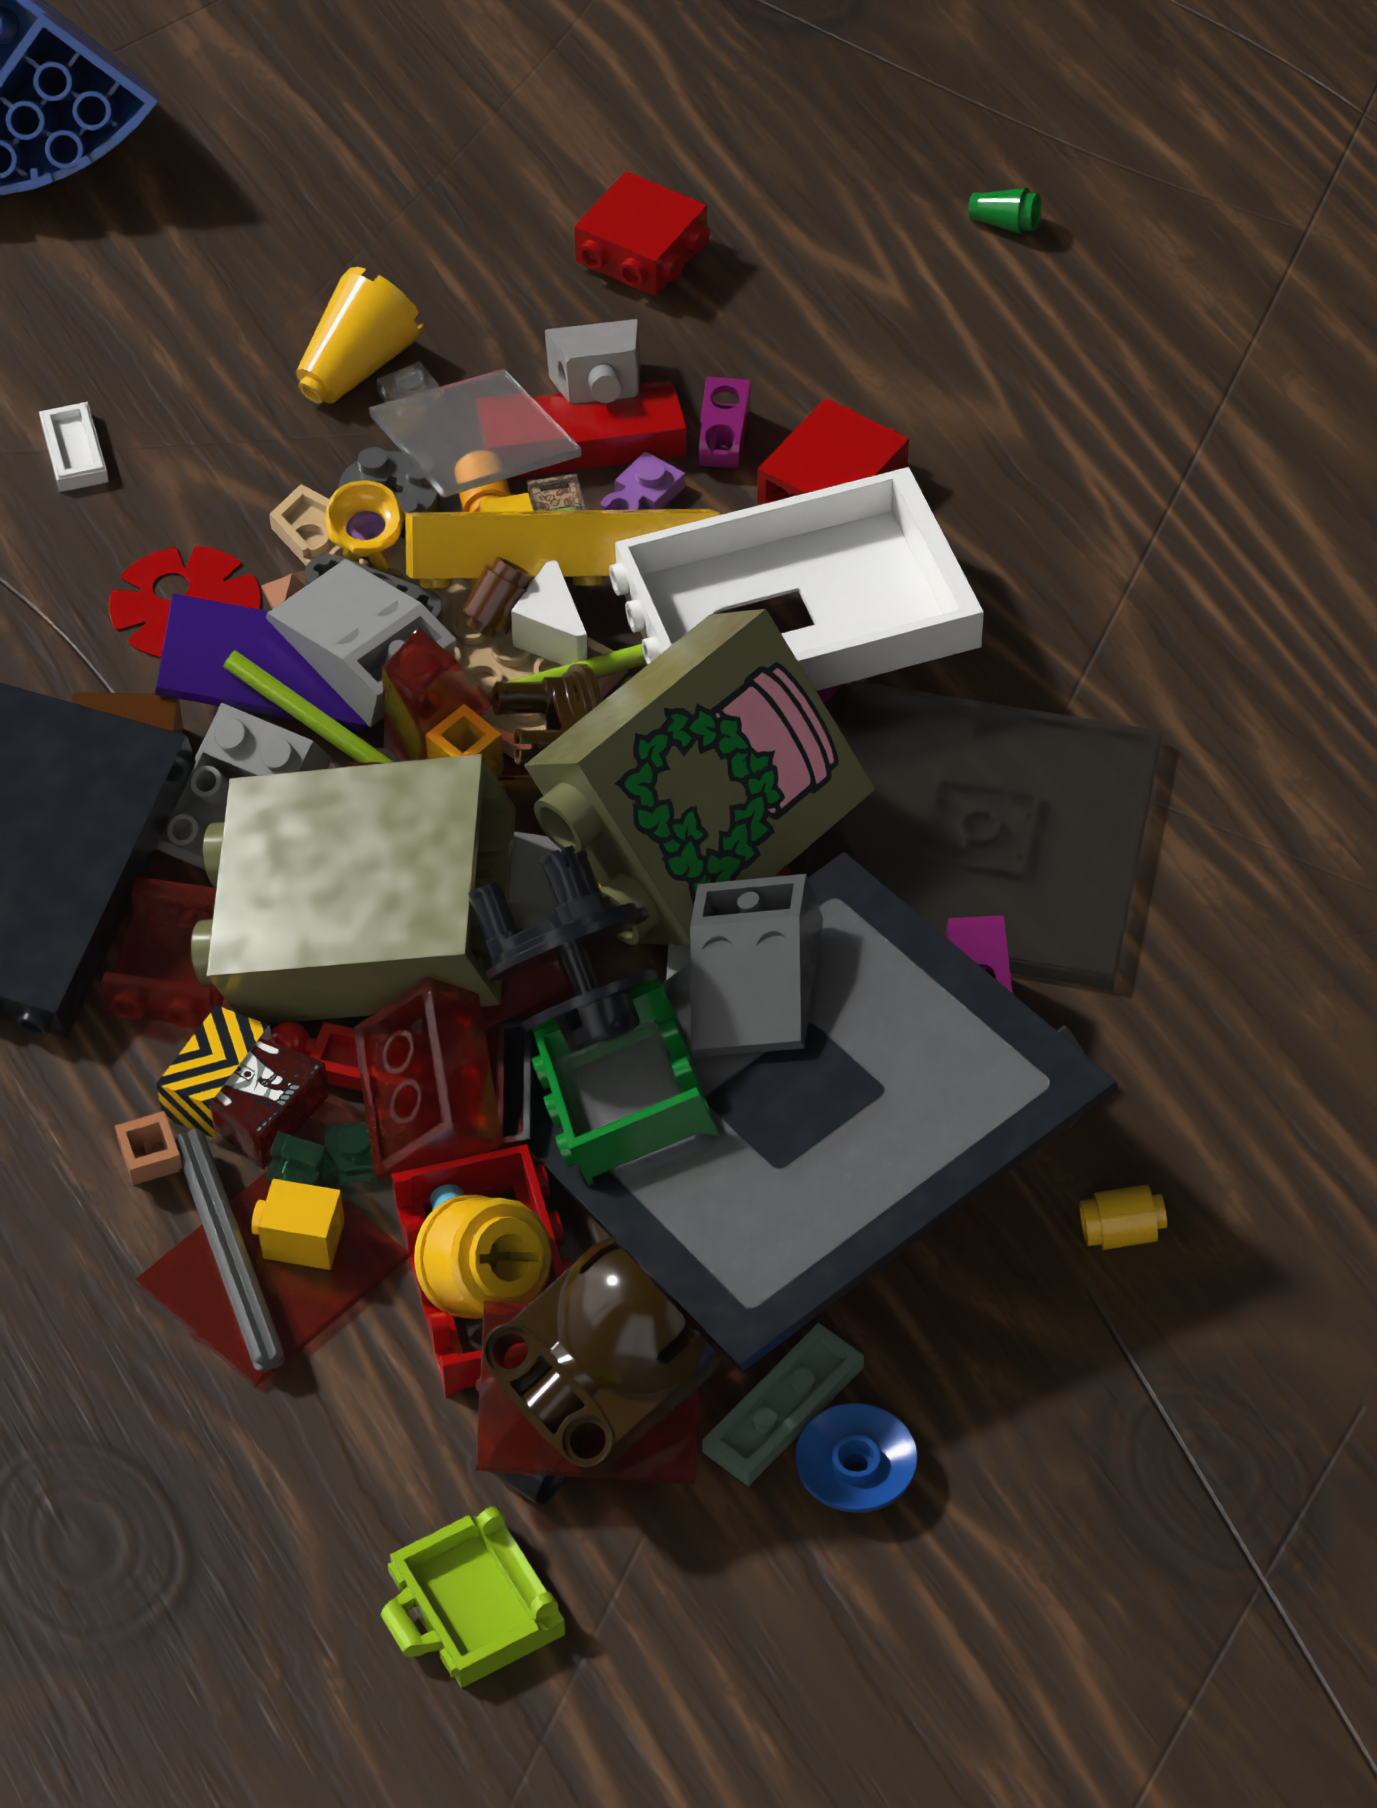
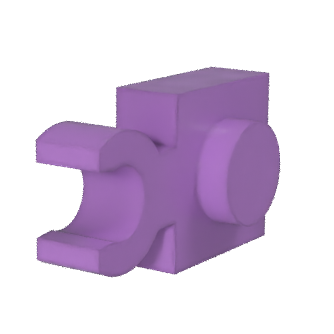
M645 451L615 479V492L606 495L602 499L600 504L601 510L663 509L685 488V473Z

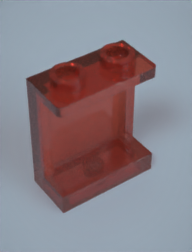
M136 876L130 893L134 915L114 973L105 972L101 982L107 1013L116 1014L130 1020L142 1018L169 1022L183 1028H191L194 1026L200 1027L216 1005L222 1007L224 997L215 986H203L197 979L191 954V940L196 923L200 920L213 919L217 888Z

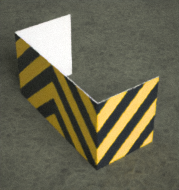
M216 1005L156 1083L161 1110L165 1111L167 1120L191 1130L199 1129L204 1135L217 1139L210 1104L250 1050L271 1058L268 1053L254 1046L257 1041L267 1045L268 1040L272 1038L269 1024Z

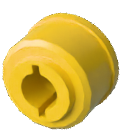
M461 1195L444 1201L428 1215L417 1236L414 1262L419 1284L432 1304L454 1317L478 1319L487 1316L505 1317L525 1309L542 1293L550 1277L553 1254L549 1234L538 1215L520 1201L490 1198L482 1195Z

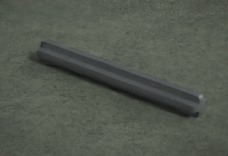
M192 1129L188 1133H180L176 1136L175 1142L180 1154L182 1169L253 1366L260 1372H266L271 1368H279L285 1361L284 1350L206 1137L199 1129Z

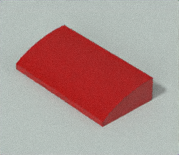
M670 380L640 384L639 395L616 399L611 403L595 401L573 404L568 403L561 393L476 404L485 456L494 457L503 464L507 479L631 464L645 451L661 460L687 457L686 425L677 393Z

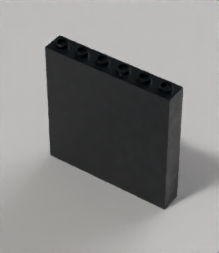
M0 683V1018L17 1023L20 1028L33 1035L46 1036L49 1032L65 1038L68 1037L195 766L196 760L187 735Z

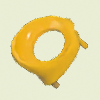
M353 481L338 488L329 499L325 511V528L329 540L343 548L344 558L359 563L360 557L368 556L370 562L377 569L386 571L389 566L382 551L397 542L403 529L405 516L400 501L391 489L375 481ZM372 511L383 518L386 525L384 531L378 537L370 540L355 539L344 529L348 521L354 515L361 512Z

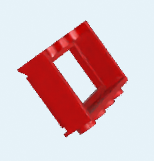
M528 1144L392 1174L395 1206L446 1397H450L465 1388L496 1382V1379L483 1360L482 1350L463 1354L454 1317L432 1304L419 1284L414 1262L415 1245L421 1226L427 1218L425 1212L432 1210L430 1202L431 1193L436 1188L446 1184L460 1186L463 1189L464 1195L494 1197L513 1192L516 1201H520L538 1215L549 1234L553 1256L550 1277L543 1291L573 1265L571 1258L562 1260L560 1258L557 1246L564 1245L561 1221L557 1210L547 1212L544 1199L550 1198V1187L546 1170L543 1164L533 1165ZM517 1343L510 1347L504 1359L506 1369H513L522 1365L528 1354L527 1343Z

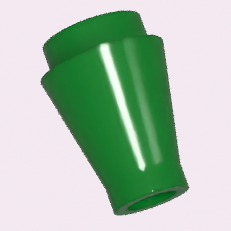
M1028 187L986 193L973 192L968 206L970 221L983 222L1024 235L1026 231H1036L1039 226L1042 208L1041 196L1039 193H1031Z

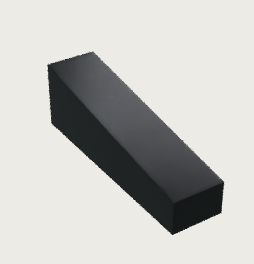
M529 1018L498 1023L496 1146L499 1150L528 1144L529 1151L537 1150L542 1085L533 1066L532 1058L540 1055L534 1032L525 1033L522 1022Z

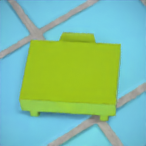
M496 1506L485 1509L478 1516L467 1515L390 1554L391 1563L388 1564V1571L399 1590L403 1591L385 1605L381 1612L382 1619L404 1656L417 1657L439 1650L440 1659L451 1677H455L461 1688L565 1635V1622L558 1610L557 1601L552 1593L547 1592L506 1527L505 1518ZM414 1608L428 1632L422 1636L407 1612Z

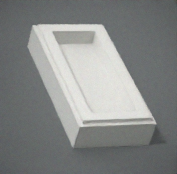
M88 402L39 411L59 492L109 482Z

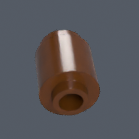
M496 556L491 566L485 565L462 607V610L469 615L466 624L491 638L494 637L497 631L507 634L512 626L511 610L521 596L528 591L527 588L533 576L518 565Z

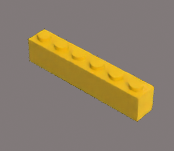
M711 509L405 513L406 575L412 579H420V587L423 588L451 587V578H471V586L474 587L485 565L491 566L496 556H499L529 572L533 576L529 585L545 563L557 560L563 577L573 576V585H603L604 576H610L609 566L616 564L615 542L719 516V512Z

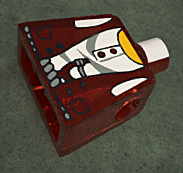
M259 1038L210 1104L215 1131L255 1165L264 1170L329 1097L325 1063L287 1047Z

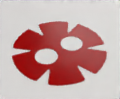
M195 546L187 566L184 567L178 549L171 547L144 556L120 575L121 579L142 589V591L112 590L108 603L109 614L116 630L145 622L146 624L127 640V643L142 652L161 657L171 600L159 598L153 592V584L159 577L172 573L185 577L189 583V588L184 596L254 609L260 608V589L254 574L223 581L241 564L239 559L226 552L210 547Z

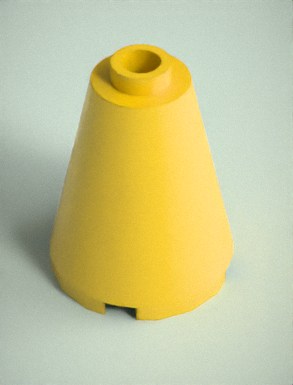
M352 267L340 278L296 370V376L300 382L298 388L312 402L317 404L322 402L335 403L417 341L424 331V323L417 326L414 321L419 315L416 306L400 289L384 277L378 275L374 281H371L361 276L366 269Z

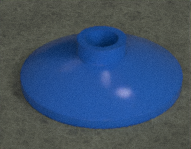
M842 1404L824 1410L805 1426L796 1446V1468L804 1487L821 1503L840 1511L862 1513L875 1511L890 1505L908 1489L916 1471V1446L909 1430L893 1414L868 1404ZM850 1464H860L866 1470L855 1472L846 1469V1467Z

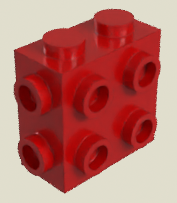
M625 171L574 226L575 262L656 297L669 282H674L678 279L684 265L694 254L701 253L706 247L710 236V229L707 227V205Z

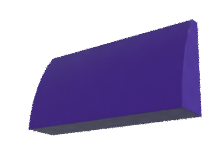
M172 594L155 695L220 706L221 703H224L238 710L297 720L223 667L229 655L236 650L348 730L364 732L366 722L266 619L269 611Z

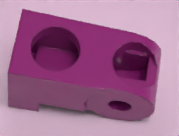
M706 376L700 419L699 466L740 469L746 428L749 425L751 414V380ZM721 392H730L735 394L740 401L738 404L714 402V396Z

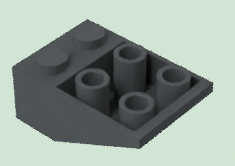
M806 874L697 885L690 925L691 1051L694 1057L802 1049L805 1047L823 926V916Z

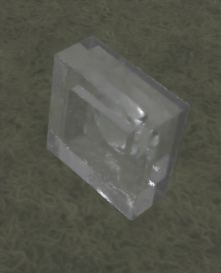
M420 361L377 379L378 394L401 423L445 405L444 390Z

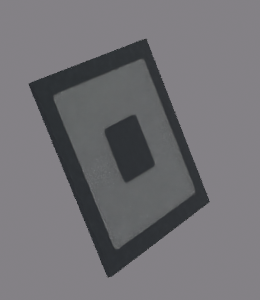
M845 852L808 877L823 916V926L804 1048L694 1057L691 1051L690 963L662 983L680 1021L720 1136L695 1134L592 1177L594 1184L588 1185L578 1164L568 1168L561 1155L555 1136L563 1133L564 1130L563 1127L556 1128L543 1098L551 1094L552 1091L551 1088L544 1090L542 1086L537 1150L530 1151V1154L540 1164L544 1165L545 1170L610 1236H614L629 1251L648 1276L652 1277L683 1312L742 1372L1119 1089L1116 1080ZM656 1037L574 1070L592 1130L676 1096ZM494 1104L489 1109L496 1118V1104Z

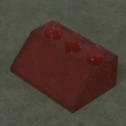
M427 977L353 1028L376 1178L383 1180L392 1179L393 1173L488 1153L503 1143L478 993Z

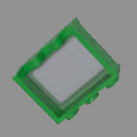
M660 980L630 993L639 1015L640 1023L633 1031L609 1041H599L579 1051H571L567 1047L557 1023L534 1032L540 1055L532 1058L533 1066L544 1090L551 1088L552 1091L551 1094L543 1097L554 1126L556 1128L563 1127L564 1130L563 1133L555 1136L559 1150L568 1168L578 1164L588 1185L594 1184L592 1178L695 1134L720 1136L681 1023Z

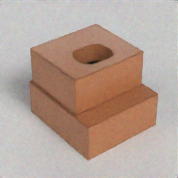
M165 1111L115 1125L117 1139L133 1185L180 1171L182 1168L181 1158Z

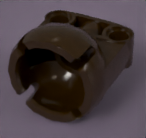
M614 1236L595 1243L509 1323L501 1324L492 1329L485 1338L482 1347L485 1364L518 1409L543 1438L563 1457L587 1475L594 1477L608 1476L617 1471L624 1462L626 1453L709 1380L723 1359L661 1286L641 1269L638 1261ZM517 1343H527L528 1354L522 1365L517 1368L506 1369L504 1359L510 1347ZM603 1431L606 1439L604 1449L596 1457L584 1459L581 1455V1445L585 1437L592 1432Z

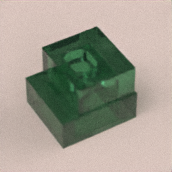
M278 1132L269 1152L273 1160L265 1179L270 1186L272 1179L327 1188L328 1186L330 1187L338 1165L325 1146Z

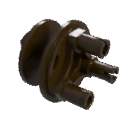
M584 663L571 665L561 677H544L542 682L497 681L492 689V708L495 715L540 714L541 718L545 719L546 730H515L513 744H531L532 746L530 749H513L514 760L517 765L528 763L603 702L596 676L590 666ZM627 677V678L623 681V683L621 684V686L624 685V684H625L628 680H630L632 677ZM496 775L515 807H534V804L543 797V794L530 775Z

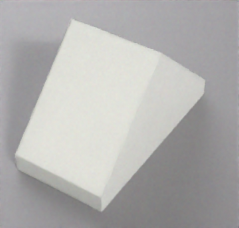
M557 560L546 562L527 588L528 591L521 596L511 610L513 646L563 666L588 659L587 634Z

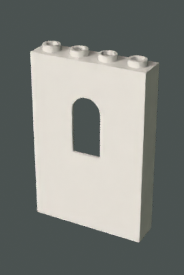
M909 467L615 542L616 564L609 566L610 579L615 594L617 596L624 594L627 600L625 609L630 628L633 633L640 631L644 638L642 640V650L647 665L711 614H717L721 611L799 591L814 625L781 634L816 691L980 648L982 644L984 612Z

